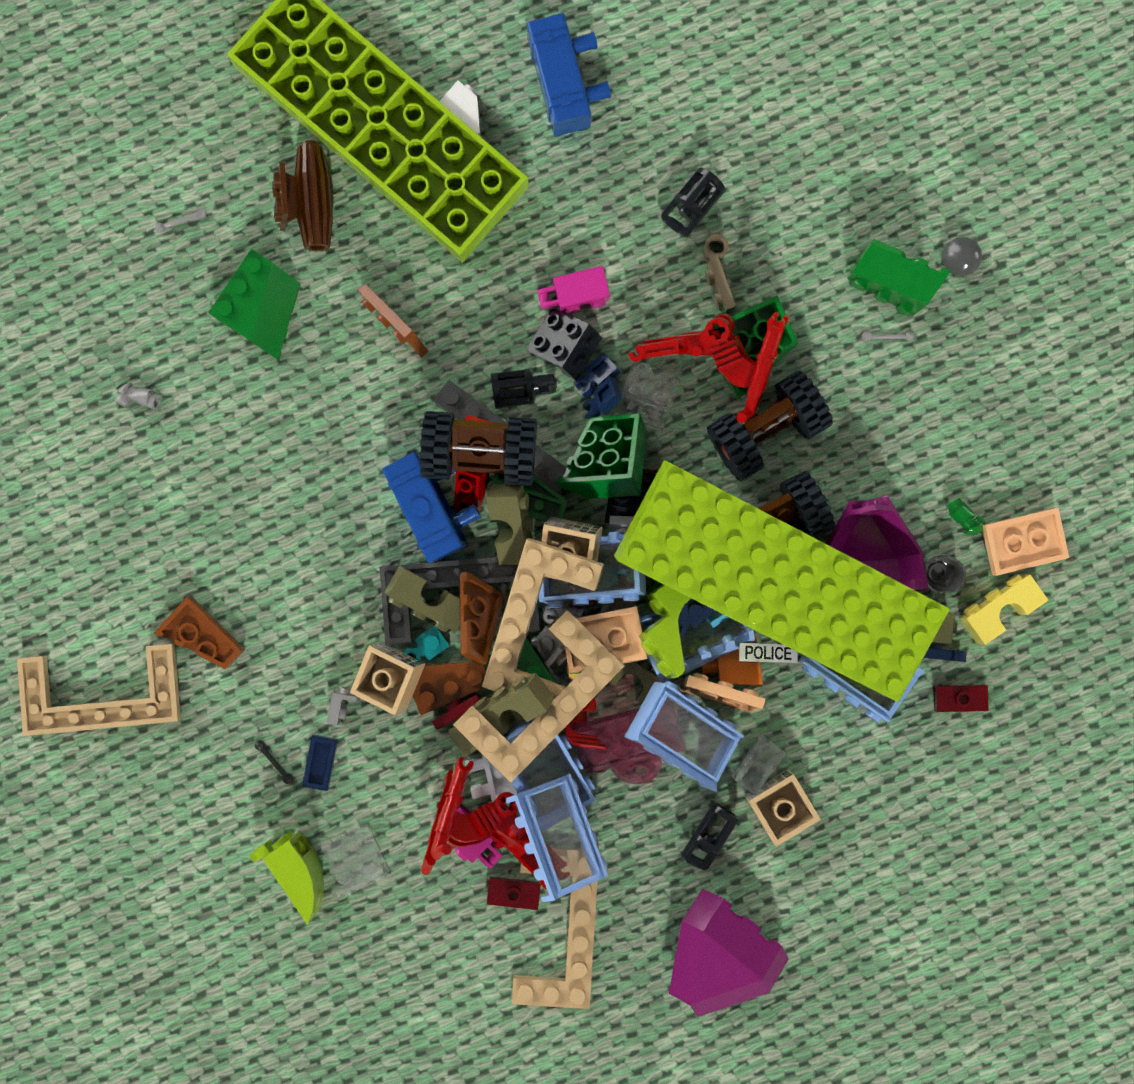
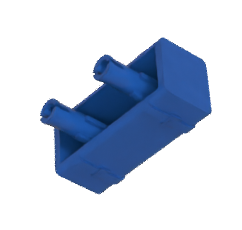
M564 13L528 22L527 40L530 47V56L534 62L553 136L557 137L589 128L592 115L589 103L611 98L608 81L588 87L584 86L576 59L577 53L597 49L594 31L571 38Z
M413 452L382 468V471L388 481L390 490L393 491L412 529L419 549L422 550L428 563H434L469 546L461 527L482 517L475 503L454 514L439 486L438 481L442 479L422 478L420 473V453Z

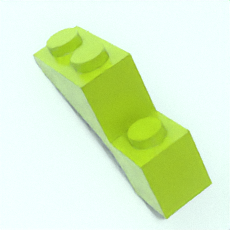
M661 584L647 595V598L650 600L649 605L656 614H660L661 618L638 635V637L642 641L641 646L648 655H652L657 661L656 666L660 673L665 677L668 676L670 679L679 677L685 671L678 618L683 606L691 598Z

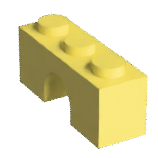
M1019 573L1013 575L1006 580L1007 585L1001 590L996 588L985 595L986 600L980 605L975 603L964 610L965 615L960 620L977 644L986 645L1006 631L1000 621V611L1005 605L1010 604L1019 615H1029L1048 601V598L1031 575L1020 576Z

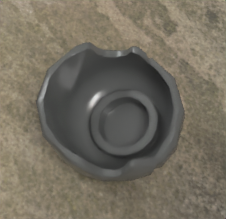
M968 237L953 239L948 242L942 251L943 266L951 270V274L958 277L973 274L982 261L980 246L976 241Z
M938 555L925 562L928 588L938 594L955 593L965 583L966 571L963 564L957 559L948 555Z

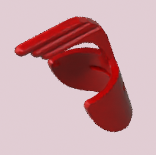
M595 697L571 722L587 723L586 711L594 712L596 710ZM570 723L564 728L565 737L575 746L595 749L607 748L605 744H600L601 742L597 739L596 735L577 733L572 729Z

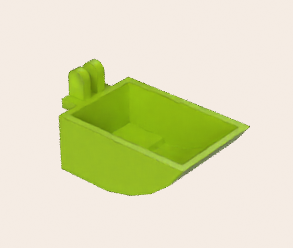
M299 830L293 835L289 831L274 844L269 839L250 854V859L253 862H257L261 858L263 859L308 925L318 913L323 899V870L317 854L302 832Z

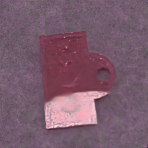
M671 700L665 701L648 734L675 752L686 750V744ZM640 708L571 725L575 732L596 735L597 739L601 742L600 744L607 746L606 749L576 746L586 774L611 768L617 778L630 784H643L657 776L661 769L662 758L644 750V746L640 743L624 737ZM642 766L646 769V772L638 774L633 771V768Z

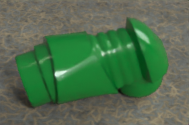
M961 498L946 505L949 509V515L964 528V534L977 535L983 531L985 520L980 516L976 517L965 502H962Z

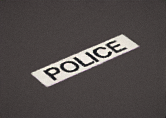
M739 643V661L798 663V652L783 644Z

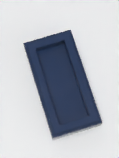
M312 735L302 783L303 787L324 791L329 790L339 739Z

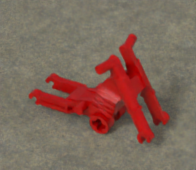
M775 312L769 318L760 353H757V361L752 360L747 355L739 335L735 336L733 334L735 322L728 314L715 316L707 323L705 330L685 332L680 335L650 340L646 339L643 341V345L639 344L636 346V352L639 355L632 351L628 356L634 362L645 358L672 354H689L695 357L700 355L712 356L718 370L730 383L737 387H749L745 407L736 416L738 422L744 423L755 414L773 362L775 357H778V346L785 325L789 321V316L785 315L781 321H778L779 313ZM717 324H719L720 327H725V331L723 333H721V330L715 329V326Z
M460 757L455 763L454 774L453 770L450 769L445 775V786L440 802H437L436 805L438 809L421 867L422 874H430L436 860L452 852L451 845L465 847L480 844L487 838H491L494 840V846L497 849L504 847L512 852L513 856L534 875V870L538 869L539 865L535 854H527L524 845L530 841L525 827L518 828L516 826L517 804L513 801L509 803L510 806L508 807L505 803V798L511 797L514 794L503 792L491 804L488 802L471 813L461 814L457 812L460 802L462 803L463 801L462 794L468 773L474 766V762L469 761L465 767L463 765L464 758ZM545 843L558 880L566 879L570 873H563L561 869L567 865V862L563 861ZM539 880L542 887L547 889L544 880Z

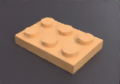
M1051 508L983 525V536L992 575L997 576L1069 558L1059 508Z
M637 606L576 618L622 664L648 659L647 653L641 646L642 641L638 637L643 630ZM565 647L569 673L581 672L585 666Z
M693 673V676H687L680 684L679 691L750 713L762 710L765 703V698L758 697L759 692L750 689H744L743 691L733 689L734 685L724 681H718V684L709 682V677L698 673Z

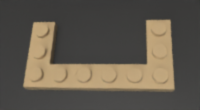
M531 538L526 539L482 687L497 691L504 686L507 689L521 676L527 678L532 675L516 668L545 574L595 591L602 574L603 563ZM540 678L555 698L565 689V686Z
M568 610L548 630L585 668L553 700L547 712L536 717L511 744L473 706L453 724L510 783L624 667Z
M175 644L146 646L150 697L51 707L47 656L18 658L17 667L23 736L180 721L181 712Z
M550 847L563 861L567 862V865L561 869V872L570 873L569 876H572L571 884L592 875L582 849ZM521 863L520 873L532 874V873ZM598 881L571 892L565 978L514 975L512 1004L590 1009Z

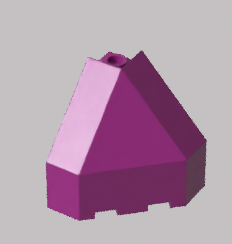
M888 495L866 501L851 499L825 544L915 591L928 590L923 551Z
M704 889L701 890L682 920L669 994L690 1005L697 1017L770 993L789 960L782 945L774 939L771 941L766 940L759 933L761 931L760 927L745 915L742 917L736 915L730 910L732 905L724 898Z

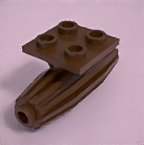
M306 140L297 147L294 176L285 172V162H279L278 172H274V181H272L273 197H275L274 220L279 222L280 231H285L286 223L297 218L305 250L318 252L328 250L331 244L333 224L331 180L323 147L319 146L316 141Z

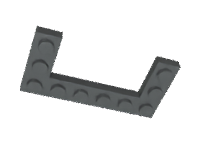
M498 557L401 565L426 580L422 589L460 586V573L465 571L487 584L510 582L511 589L518 565H499ZM399 565L379 567L385 644L412 642L410 608L406 605H403L402 608L393 605L388 601L390 597L384 592ZM538 600L528 632L540 631Z

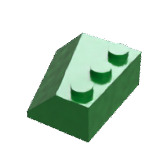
M873 239L861 253L847 279L852 282V286L861 291L866 289L873 293L876 300L882 303L889 302L893 304L899 313L906 316H914L928 305L951 270L942 267L939 272L928 266L929 261L922 258L910 260L906 258L904 251Z
M251 249L208 313L277 360H280L282 345L287 335V327L290 316L293 313L300 283L274 263Z
M640 413L590 417L577 442L579 445L573 457H569L566 463L567 469L564 475L559 476L556 482L557 486L589 499L640 496L647 440V429Z

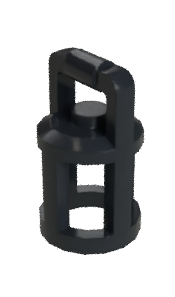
M702 167L698 168L662 212V221L676 233L684 237L690 235L713 205L725 193V186L712 172ZM712 195V197L707 201V203L702 207V209H700L701 206L706 202V200ZM676 206L682 217L693 220L688 227H684L678 220L669 216Z
M529 368L491 373L495 409L532 405L535 403L536 395L555 393L557 389V380L553 374L533 376ZM546 383H547V385H545V386H538V384H546ZM524 387V388H521V389H513V390L500 391V390H502V389H510V388Z
M713 800L710 801L708 805L710 809L698 828L692 830V837L681 854L688 864L702 870H707L717 854H722L724 843L735 826H739L742 822V819ZM719 814L727 822L717 838L714 839L706 831L716 815ZM696 846L707 853L704 859L692 854Z

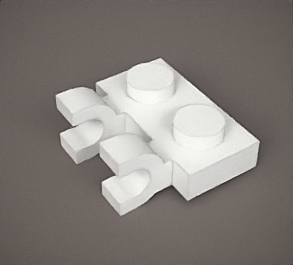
M483 755L482 758L465 761V767L469 761L474 762V766L469 773L485 769L488 783L470 786L473 799L491 795L493 802L503 792L517 794L513 783H510Z

